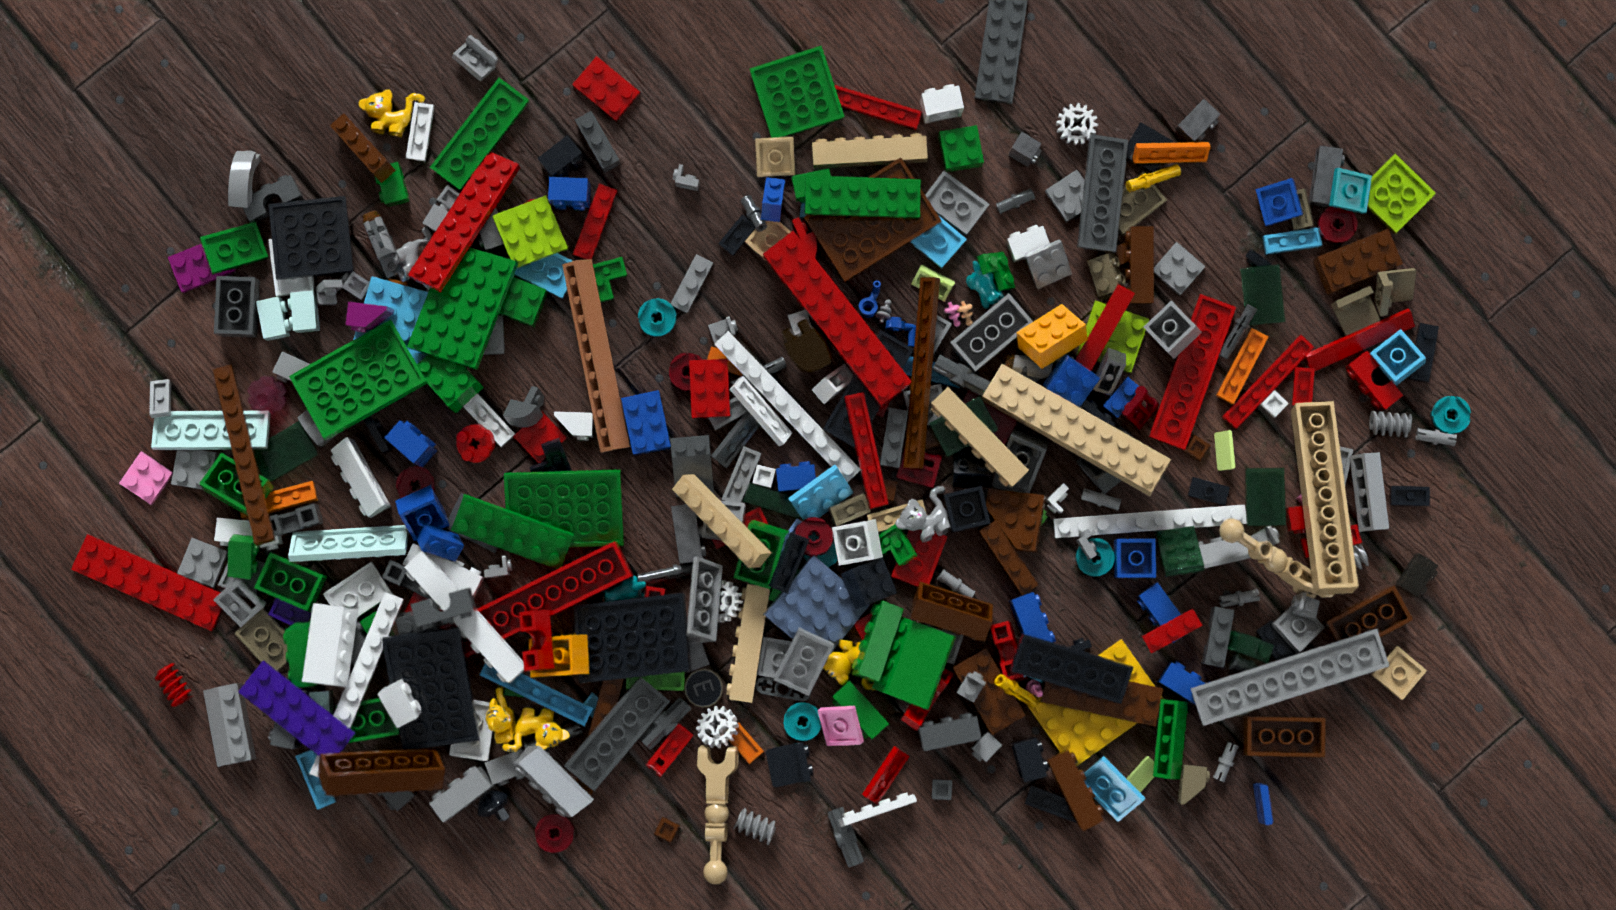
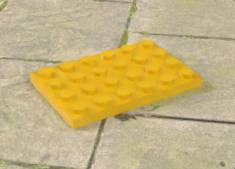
M1122 639L1098 655L1133 666L1129 681L1155 687ZM1042 696L1037 698L1039 703L1035 708H1030L1027 705L1058 751L1062 752L1067 749L1070 753L1073 752L1078 760L1075 763L1076 766L1137 724L1132 721L1041 702Z

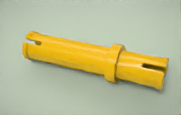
M1174 164L1149 174L1143 173L1138 178L1126 181V188L1130 193L1142 188L1147 189L1155 183L1180 176L1181 169L1178 164Z
M1003 674L996 677V685L1004 689L1006 694L1013 695L1030 708H1035L1038 705V697L1020 687L1015 680H1010Z

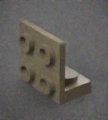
M1415 268L1378 272L1374 303L1380 316L1388 315V309L1391 307L1392 302L1413 300L1416 279Z
M1371 286L1331 304L1345 336L1380 321L1369 296L1374 293Z

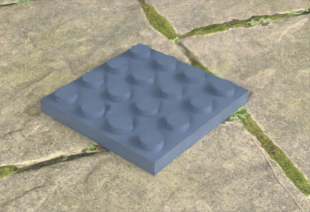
M813 555L810 556L795 575L789 592H781L763 615L791 639L794 638L798 628H802L834 643L833 651L839 644V640L844 638L870 604L855 610L844 581Z

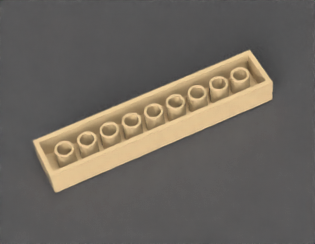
M1001 364L982 396L983 402L1148 496H1151L1170 464V458L1004 364Z
M1334 401L1295 403L1291 409L1314 595L1353 593L1358 588Z

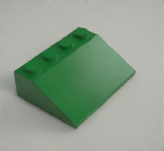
M901 616L880 681L874 682L872 689L929 710L956 637Z

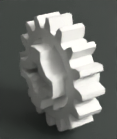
M1077 103L1076 108L1070 104L1069 110L1064 107L1062 110L1063 114L1059 113L1058 115L1060 120L1056 122V125L1060 126L1057 129V133H1063L1061 139L1066 137L1068 138L1067 143L1072 140L1074 145H1077L1078 141L1083 145L1085 138L1089 141L1090 134L1095 135L1096 133L1093 128L1098 126L1097 123H1093L1097 119V116H1091L1093 110L1087 111V105L1080 108V103ZM1065 118L1067 119L1066 121L1068 122V127H1067V128H1065V125H1064ZM1082 120V122L1080 123V126H1076V127H1073V128H1072L1074 122L1077 123V122H1080V121ZM1087 120L1089 121V130L1085 126Z
M721 580V589L724 588L726 591H720L719 611H724L725 613H718V622L731 621V617H737L736 610L741 611L738 605L743 603V601L739 600L742 593L736 592L738 586H733L732 582H726L725 580Z
M715 706L714 711L708 708V714L702 713L703 719L697 720L701 725L696 727V730L700 732L698 737L702 739L705 745L708 744L711 748L715 744L718 748H721L722 743L728 746L727 741H734L732 735L738 734L735 729L739 727V724L735 722L738 720L737 717L733 715L730 709L727 710L724 706L720 710Z

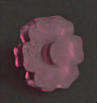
M262 376L259 381H253L247 390L251 395L248 398V403L253 410H269L272 415L275 411L281 410L287 402L286 397L283 396L287 392L281 381L275 382L273 376Z

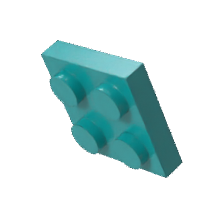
M1335 168L1329 206L1361 214L1367 213L1372 176Z

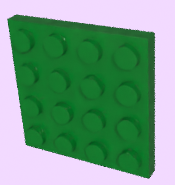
M822 45L750 68L771 138L788 137L845 118Z

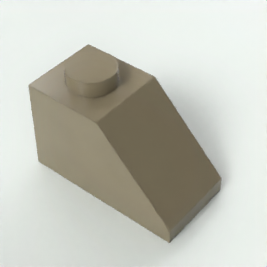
M1182 764L1178 792L1179 804L1187 803L1206 787V783L1209 782L1210 772L1207 771V767Z

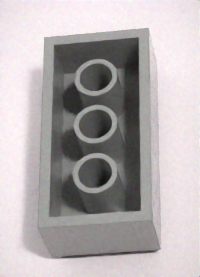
M1008 293L951 341L949 346L973 373H976L1017 338L1016 332L1033 321Z

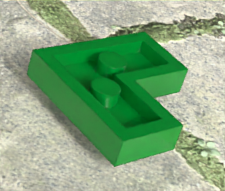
M1004 252L977 256L982 274H994L999 291L1016 288L1013 275L1008 266V259Z
M623 257L593 264L600 303L614 299L609 281L628 276Z
M896 524L879 535L883 557L892 552L899 566H903L917 557L904 530L899 529Z

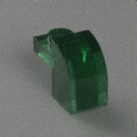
M1231 630L1227 650L1268 664L1274 645L1256 637Z

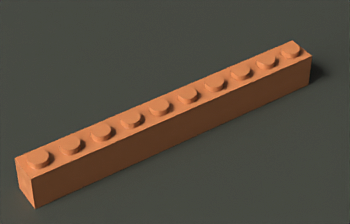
M592 259L575 260L562 264L600 453L630 447Z

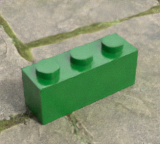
M850 681L832 696L835 699L833 703L836 707L855 706L861 732L866 739L868 737L873 739L889 724Z

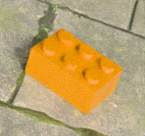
M1063 304L1016 332L1018 348L1041 369L1087 341L1086 324Z
M587 635L552 637L554 669L530 671V678L589 674ZM528 639L529 650L532 647V639Z

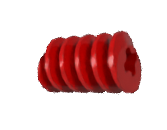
M174 663L160 669L154 678L155 681L162 680L159 683V687H165L163 690L164 694L170 693L167 700H174L171 703L172 707L179 706L193 697L188 696L191 689L184 690L187 682L180 683L183 676H175L179 670H172V667L175 665Z

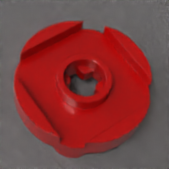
M471 424L464 427L457 434L456 445L463 460L478 463L491 456L495 448V438L492 432L483 427V425ZM473 438L480 442L477 448L472 445Z

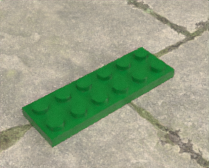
M498 78L430 168L461 191L476 168L489 152L495 148L530 100L501 78Z
M806 175L805 215L919 219L921 179Z
M466 494L463 496L451 531L556 569L562 567L574 536L571 532Z

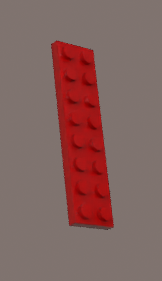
M489 152L476 168L408 273L411 279L439 292L443 290L521 167L518 163Z
M1202 294L1199 295L1190 320L1202 333L1177 356L1149 433V438L1182 450L1186 449L1236 309L1235 306Z
M89 534L86 535L71 568L73 571L210 631L214 630L223 610L214 601V598L221 592Z

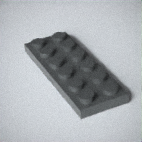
M989 0L974 99L1012 104L1027 0Z
M1094 134L1089 136L1077 248L1110 253L1116 252L1128 147L1127 139Z
M639 677L566 762L564 767L595 791L670 701L642 677Z

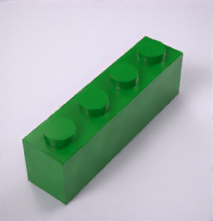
M877 601L873 605L871 620L865 627V638L859 644L858 650L860 652L852 665V669H854L853 675L871 682L880 681L904 610L903 608L886 601Z
M1160 700L1153 777L1166 779L1181 778L1188 702Z

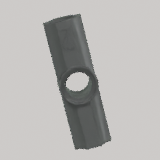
M939 355L932 368L935 372L948 378L954 385L966 388L981 397L990 384L986 379L973 373L967 366L960 363L956 364L942 355Z
M680 697L667 711H663L653 721V725L639 739L651 750L678 725V722L692 708Z
M843 806L827 812L835 831L833 833L839 848L843 852L848 868L864 862L852 825L840 826L839 819L844 818L843 814L845 813Z

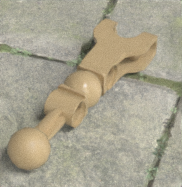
M1231 518L1223 521L1219 532L1224 541L1229 543L1239 542L1248 548V554L1252 559L1258 560L1259 563H1264L1268 571L1278 574L1281 579L1293 587L1295 593L1299 594L1303 591L1307 593V597L1313 599L1316 597L1313 590L1311 569L1298 561H1293V558L1287 557L1283 550L1276 548L1270 542L1256 541L1244 532L1243 524L1239 520ZM1323 594L1319 596L1323 598L1333 597L1334 594Z
M701 745L698 749L697 767L706 777V804L708 805L705 809V818L708 823H706L705 840L710 841V861L704 866L703 874L706 881L714 885L724 882L728 873L726 865L721 861L722 842H726L728 834L727 823L725 822L729 816V810L726 806L729 794V777L739 766V752L736 746H730L726 750L725 760L721 764L715 763L712 760L711 750L708 746Z

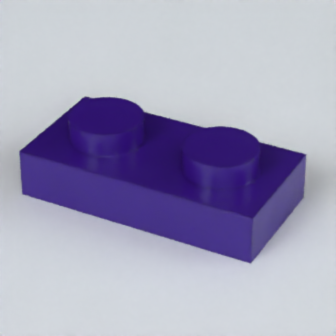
M276 598L268 615L292 625L296 622L309 621L312 613Z

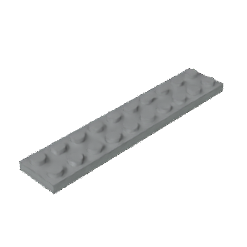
M1374 629L1190 688L1202 726L1389 667V663L1378 630Z

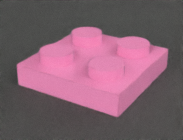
M140 452L119 484L153 505L173 476V472L144 452Z
M855 706L822 707L818 710L827 746L861 745L864 742Z

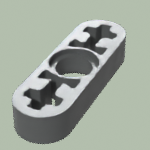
M760 677L756 682V689L761 694L798 701H806L811 695L810 692L809 696L804 695L803 698H800V694L794 693V697H791L792 688L790 687L788 693L782 695L778 692V686L781 684L779 682L775 685V693H771V688H766L765 691H762L759 682L762 683L763 680H767V684L773 685L775 680L771 677Z

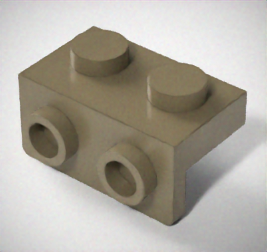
M1107 253L1087 261L1098 297L1113 293L1117 284L1125 287L1126 281L1119 269L1120 262L1114 253Z

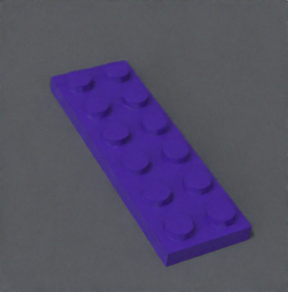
M265 661L261 662L238 691L318 756L320 754L341 753L356 734Z

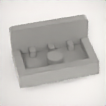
M471 35L467 37L466 42L452 56L455 61L479 81H482L496 68L498 57H496L494 52L489 51L478 39Z

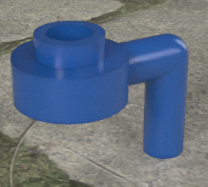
M876 280L873 282L870 296L862 299L859 303L858 311L865 318H871L877 313L878 304L876 299L880 291V281ZM868 307L871 311H865V308Z
M890 317V320H886L885 329L909 331L908 346L914 347L916 326L914 324L901 321L900 317Z

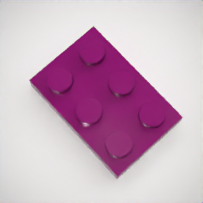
M201 244L168 257L182 293L213 282L217 276H228L236 272L234 268L212 274Z

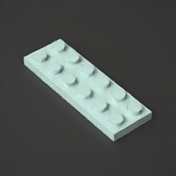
M269 410L244 411L253 449H268L271 413ZM171 411V416L154 418L151 445L153 450H232L223 411Z
M405 525L293 532L288 558L289 562L406 555L409 531Z

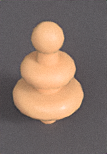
M962 301V306L957 311L963 312L961 318H965L966 325L970 326L973 324V321L970 319L973 313L969 310L973 306Z

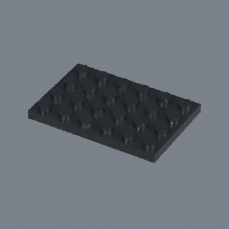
M685 593L573 606L575 635H587L589 674H580L579 683L691 671L689 637L686 636L687 614Z
M451 627L383 637L382 644L390 685L403 679L404 683L409 685L413 699L417 700L421 706V713L418 718L399 727L403 750L479 741L480 733L460 628Z

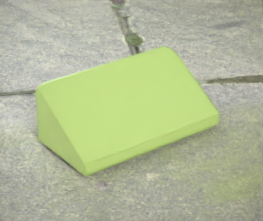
M921 265L911 285L920 289V278H940L938 299L945 302L955 282Z
M1232 431L1217 432L1214 434L1218 471L1232 470L1235 468Z
M1146 756L1126 778L1140 793L1154 778V761L1149 756Z

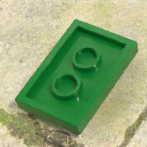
M256 222L205 235L199 239L212 274L268 259Z

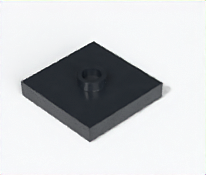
M1140 122L1128 142L1126 159L1133 162L1132 158L1136 143H1172L1173 140ZM1160 163L1135 164L1152 173L1156 171Z

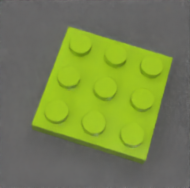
M1394 154L1372 176L1367 208L1396 234L1436 193L1404 161Z
M546 195L492 216L509 259L519 263L517 269L568 249Z
M1094 301L1086 325L1087 337L1103 311L1105 303ZM1125 311L1097 362L1101 363L1107 349L1111 348L1126 354V366L1123 371L1131 373L1146 331L1144 326L1149 322V319ZM1084 343L1079 345L1076 355H1078Z

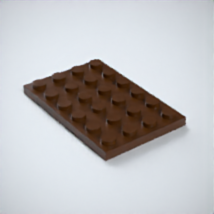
M901 157L869 177L915 179ZM921 188L919 219L807 215L804 217V220L816 236V239L844 283L942 222Z

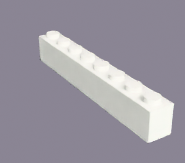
M421 551L404 567L407 570L406 575L412 581L416 580L420 584L419 589L424 595L427 596L429 594L438 610L442 609L445 611L450 606L448 593L458 591L459 589L428 554ZM478 610L472 612L473 616L467 618L454 617V621L450 622V624L453 625L455 623L460 628L461 636L464 639L468 638L472 642L470 646L476 653L481 652L485 657L483 659L490 668L494 667L498 671L496 675L501 681L511 683L524 671L523 660Z

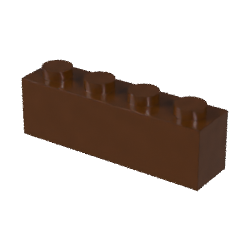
M345 113L330 125L381 183L396 171Z
M1131 226L1128 228V231H1125V242H1128V250H1125V262H1128V269H1125V281H1128L1127 289L1135 293L1129 304L1154 303V226Z
M996 520L978 532L1020 596L1038 586V583Z
M1066 749L1046 759L1080 830L1085 831L1103 822V810L1100 805L1096 806L1093 800L1095 794L1091 787L1087 788L1084 782L1087 780L1082 769L1078 770L1075 764L1078 762L1073 752L1070 753Z

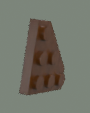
M988 489L987 510L1018 551L1037 552L1046 496Z

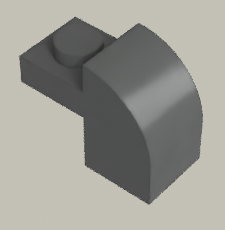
M531 386L524 402L510 399L503 416L509 425L521 428L533 426L543 417V413L539 408L543 405L545 397L538 387Z

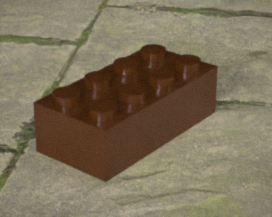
M1389 229L1318 256L1313 260L1327 295L1375 277L1378 272L1390 271L1403 264Z
M919 582L912 602L911 619L918 623L933 625L937 629L949 630L956 635L969 636L976 641L986 640L992 624L993 604Z
M1394 585L1382 589L1322 623L1332 642H1336L1377 629L1379 636L1382 637L1412 621L1413 618Z
M986 648L951 667L961 684L968 672L973 674L975 671L984 676L983 681L986 684L972 704L991 735L1026 716L1013 695L1006 694L1004 689L996 685L995 679L1001 673Z
M1243 716V755L1325 757V718Z

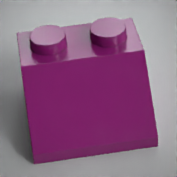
M348 302L346 325L350 326L351 330L355 332L366 333L367 330H373L394 313V309L388 306Z

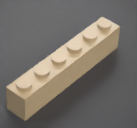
M916 133L911 134L910 137L892 135V138H884V136L872 137L873 139L855 137L854 140L836 138L835 141L827 142V139H817L816 142H812L813 169L887 165L900 157L904 163L927 162L926 136Z
M949 387L930 404L932 406L931 411L937 417L942 416L946 420L944 424L951 431L955 430L959 434L958 439L964 445L968 443L973 448L971 452L978 459L982 458L986 462L985 466L991 473L995 471L1000 476L998 480L1005 487L1009 485L1011 488L1029 471Z
M694 474L683 475L672 490L748 568L760 567L771 552Z
M747 584V588L742 590L741 599L745 601L744 607H740L741 611H739L738 618L742 620L741 626H737L735 637L739 638L738 645L733 647L732 656L736 657L735 665L731 664L729 676H733L732 684L728 683L726 695H730V700L753 703L766 616L763 614L767 610L770 589Z

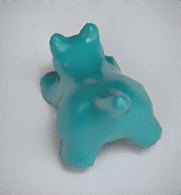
M973 261L974 272L967 276L966 283L970 289L978 292L982 306L988 309L990 304L995 305L1004 298V295L995 285L993 274L983 275L979 263Z
M634 575L619 585L603 591V601L643 598L644 593L641 592V589L644 588L646 582H638V577Z

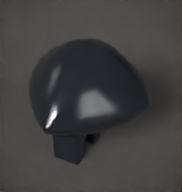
M498 790L485 792L478 804V816L490 817L495 814L499 821L508 819L510 816L504 809L508 802V794Z

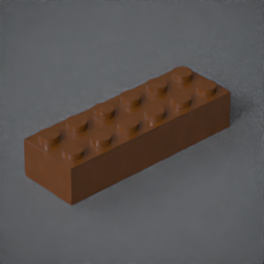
M436 748L320 754L318 776L326 796L376 794L382 792L395 793L400 791L414 792L417 790L433 791L443 788L445 768Z

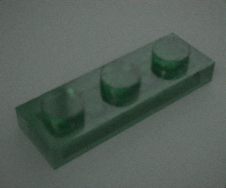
M748 483L743 499L744 502L799 518V514L788 499L789 495Z

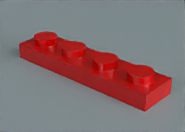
M602 184L598 185L573 252L574 256L585 260L593 259L617 194L616 189Z

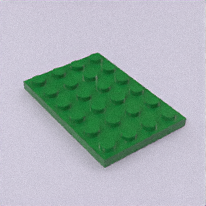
M469 248L443 290L439 292L432 288L429 289L407 347L414 351L478 370L519 263L508 258Z
M392 320L383 323L289 376L325 441L428 384Z
M621 470L504 473L506 509L573 533L574 536L569 547L606 546L614 541H617L619 546H624Z

